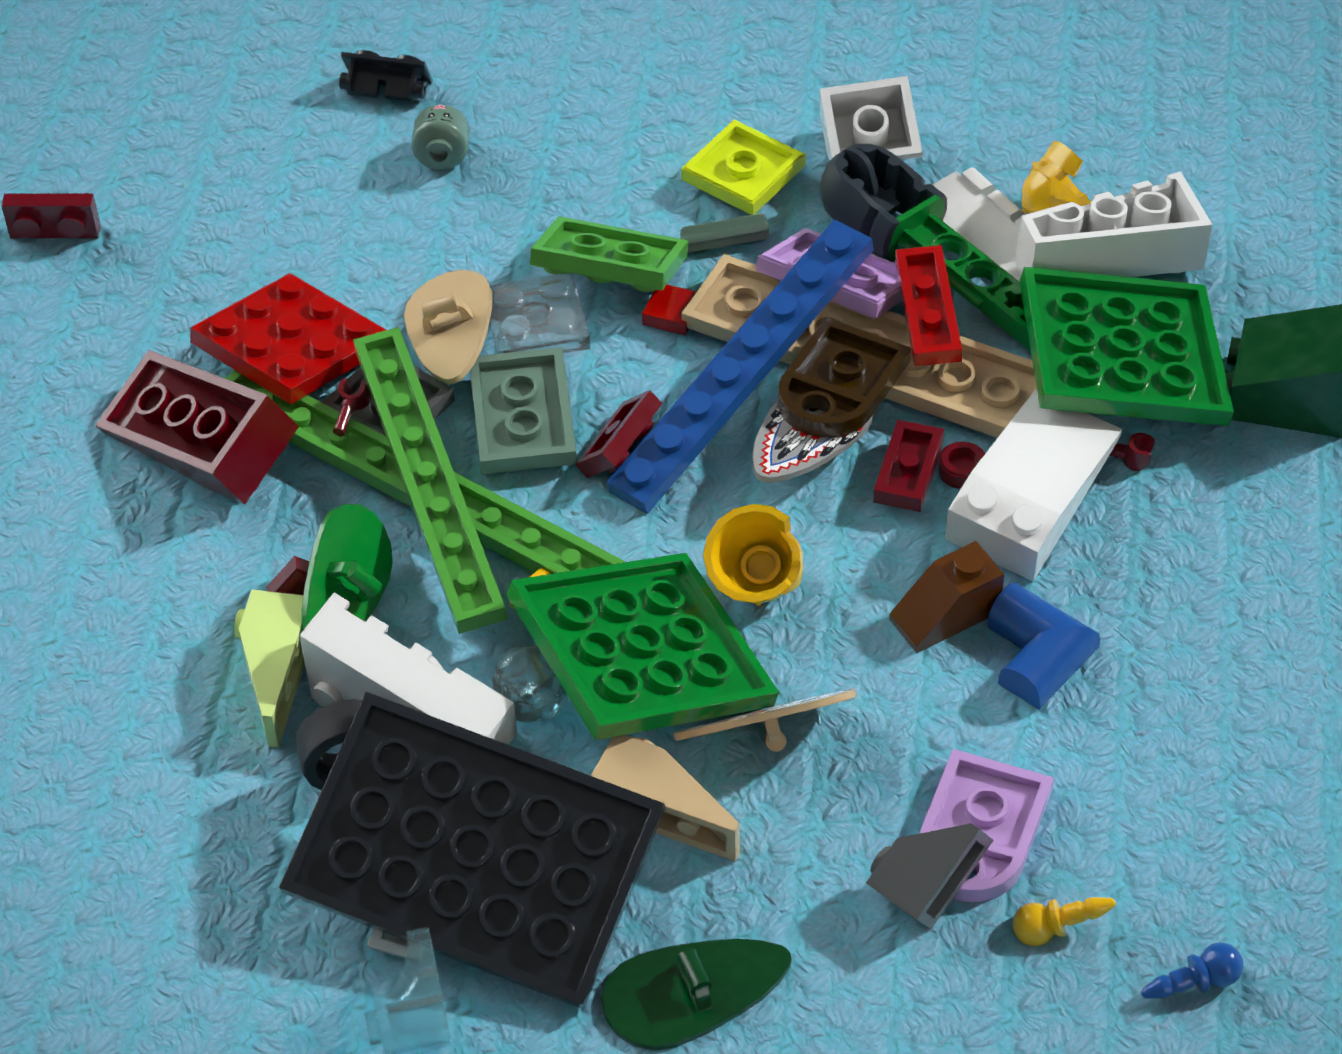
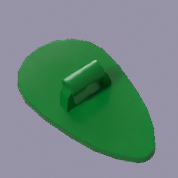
M360 504L338 506L328 512L319 526L311 552L304 588L302 631L333 593L350 602L346 611L366 622L379 604L387 587L393 565L391 542L385 526L374 512Z

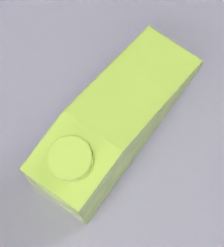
M251 589L246 608L239 609L236 614L234 634L236 639H241L245 661L269 747L279 748L305 665L299 636L302 632V603L304 595Z

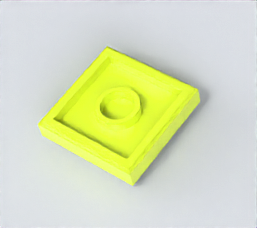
M734 119L681 168V180L753 215L806 166V154Z

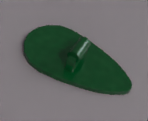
M736 938L673 945L637 954L619 964L606 981L602 995L605 1020L616 1036L634 1047L662 1050L681 1046L712 1032L762 1001L780 984L789 971L792 963L791 953L786 947L762 940Z

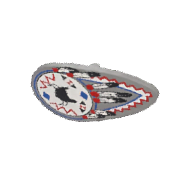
M777 399L763 421L754 442L752 465L755 477L765 483H775L798 477L816 469L859 440L869 429L873 415L863 427L853 433L838 437H817L800 432L789 425L780 414ZM817 408L806 410V412L815 415L825 413L824 410Z

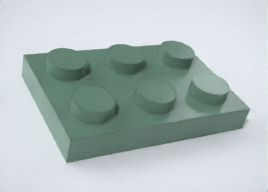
M562 347L478 356L470 370L481 475L576 464L577 453Z

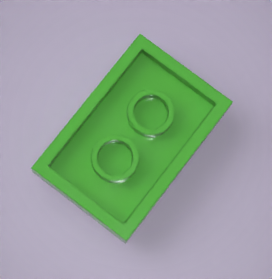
M558 216L531 247L530 265L542 267L546 272L554 275L574 273L588 276L589 280L596 283L616 281L631 284L634 289L639 291L653 292L663 290L685 261L689 240Z

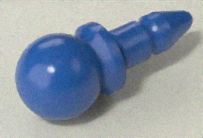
M1223 942L1213 943L1203 950L1200 957L1195 954L1188 956V967L1184 966L1171 971L1167 976L1163 974L1156 977L1142 989L1141 995L1146 999L1167 998L1172 996L1173 992L1180 993L1193 988L1195 984L1202 993L1209 991L1211 985L1216 987L1230 986L1242 975L1243 958L1234 946Z

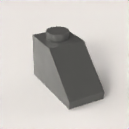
M972 823L897 838L891 847L883 848L875 857L870 868L872 874L866 881V884L913 918L932 929L994 840Z

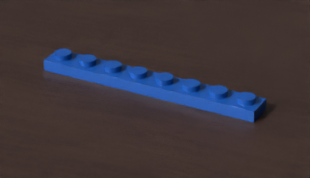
M834 219L607 481L609 492L648 514L874 250L872 238Z

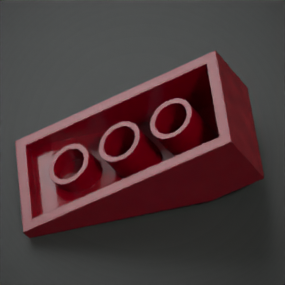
M148 350L95 424L102 432L202 486L244 505L253 492L257 490L260 482L299 428L268 395Z

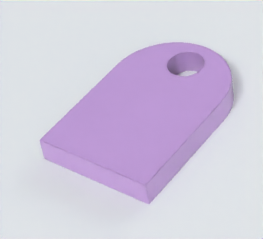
M956 749L952 750L920 833L972 823L994 840L974 868L977 875L964 882L954 896V900L963 902L992 900L1008 892L1017 883L1051 796L1054 777Z

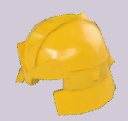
M1053 140L1044 156L1038 162H1032V168L1022 187L1023 213L1029 214L1069 202H1074L1080 206L1091 204L1087 195L1080 192L1068 177V175L1076 176L1083 164V160L1063 143Z
M750 504L734 508L718 519L707 535L703 553L707 575L715 587L733 600L755 603L758 607L763 603L777 600L796 589L800 585L802 578L803 551L799 541L789 532L791 530L790 517L773 506Z

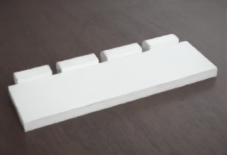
M969 168L962 172V176L955 171L932 184L947 197V211L943 222L1020 282L1021 272L1015 262L1020 221L1023 215L1022 210L1001 191L995 190V186L975 168Z

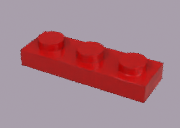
M942 245L895 250V264L914 366L962 362V345Z

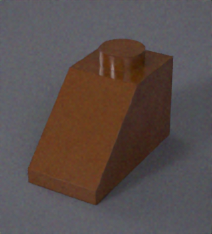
M974 541L933 561L889 613V620L913 650L919 653L988 619L995 600L1003 591L1004 573L977 541Z

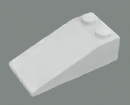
M1035 389L972 470L950 505L947 515L945 540L960 547L977 541L995 564L1034 582L1122 435L1123 429L1084 412L1042 409L1039 406L1037 389Z

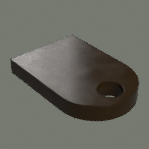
M826 317L780 379L778 388V408L780 414L793 428L812 436L838 437L857 431L869 421L910 363L911 347ZM817 408L824 410L825 413L815 415L806 412V410Z

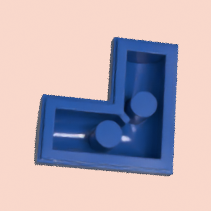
M1015 582L1004 588L995 600L989 613L987 627L1022 648L1000 671L998 684L1039 710L1100 647L1101 639L1099 633Z

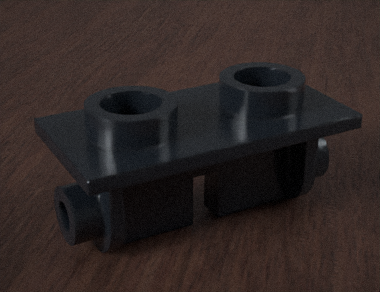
M358 50L356 53L341 52V57L348 73L341 72L339 87L346 90L349 95L378 97L380 83H385L384 96L386 99L416 102L418 98L425 99L427 84H432L433 82L425 61H421L414 56L383 57L368 50Z

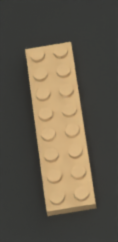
M723 254L682 312V320L687 322V328L728 342L779 284L780 280L757 272L756 265ZM830 301L779 361L791 365L826 317L911 347L906 317L887 311L878 318L873 319ZM960 336L962 362L915 367L911 350L910 363L885 398L995 438L1000 436L1034 390L1037 389L1032 360Z

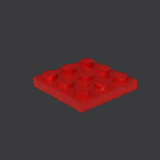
M289 273L190 327V343L289 404H293L360 364L355 351L354 339L386 331V329Z

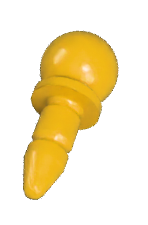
M1090 897L1085 899L1084 902L1076 901L1065 904L1062 908H1060L1056 899L1049 900L1046 906L1040 903H1027L1021 906L1013 917V932L1022 943L1030 946H1040L1047 943L1054 934L1058 937L1066 936V925L1072 926L1086 922L1087 919L1094 920L1100 918L1116 906V901L1113 898Z

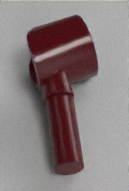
M342 379L339 382L338 392L343 402L333 429L335 435L343 436L352 413L369 405L372 396L364 380L361 382L359 391L350 395L352 384L349 379Z
M1135 433L1130 437L1127 445L1117 443L1109 456L1123 459L1125 466L1133 471H1141L1149 464L1155 440L1146 433Z

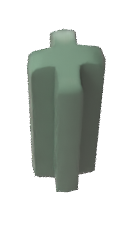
M762 213L684 226L680 229V239L689 240L687 253L766 240L769 237L767 218Z

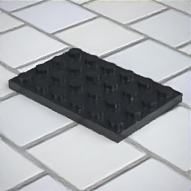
M365 692L279 889L284 894L584 1010L664 814L665 803Z

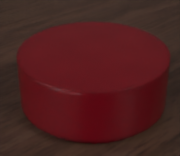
M954 442L947 445L939 455L938 474L941 480L953 488L961 489L972 470L986 453L982 448L970 442Z

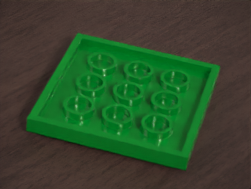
M1033 267L1023 268L1020 286L1040 408L1229 426L1234 410L1206 285Z
M687 553L510 581L506 594L595 740L774 707L779 695L778 689Z

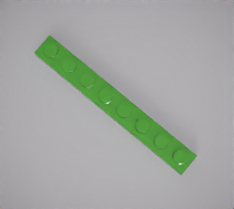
M399 327L354 339L356 355L458 634L507 620L504 602Z

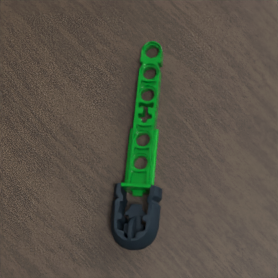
M873 144L850 146L836 154L827 163L820 182V193L824 209L833 220L835 219L872 238L874 249L872 252L876 256L891 262L895 261V250L942 245L943 251L954 252L960 259H944L950 287L1031 351L1020 282L943 222L947 211V197L932 184L925 185V180L904 161L885 148ZM895 212H899L900 214H902L897 218L892 216V214ZM983 277L990 280L993 285L979 286L970 279Z

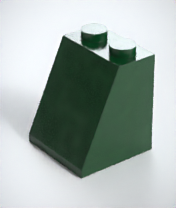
M1342 304L1244 319L1241 338L1232 336L1227 364L1236 366L1235 372L1225 370L1234 410L1231 420L1342 438Z

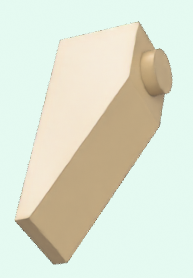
M627 735L612 737L591 776L665 803V811L656 831L657 834L736 862L740 855L739 822L664 748L658 747L651 741L641 737L633 738Z

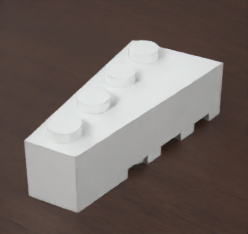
M1180 171L1167 175L1166 183L1153 186L1149 181L1133 184L1130 193L1114 197L1108 191L1094 195L1091 204L1084 206L1069 202L1022 215L1015 262L1021 274L1024 267L1133 278L1204 270L1212 223Z
M336 593L332 594L299 635L311 698L321 707L338 701L362 700L365 692H369L508 745L517 734L514 702L457 667L450 674L443 670L438 660L432 656V652L415 642L411 649H408L386 634L389 626L371 615L364 622L346 611L350 602Z

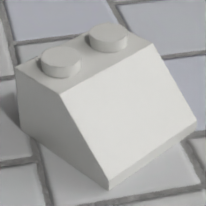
M908 76L820 89V116L829 160L844 149L856 144H873L883 147L901 160L922 157V147Z

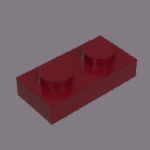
M4 193L1 207L10 238L99 237L101 224L93 193Z
M651 390L623 401L576 462L575 466L587 478L607 471L609 474L614 473L629 457L630 453L627 450L632 443L640 440L651 430L654 425L651 418L663 403Z
M897 420L874 487L873 503L921 512L943 446V428Z

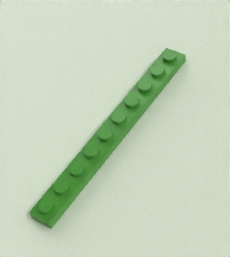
M236 370L225 378L268 395L299 426L289 443L412 508L385 435L350 418L345 434L337 436L333 433V429L340 412L306 395L293 404H289ZM454 472L481 545L534 573L543 568L553 574L626 562Z

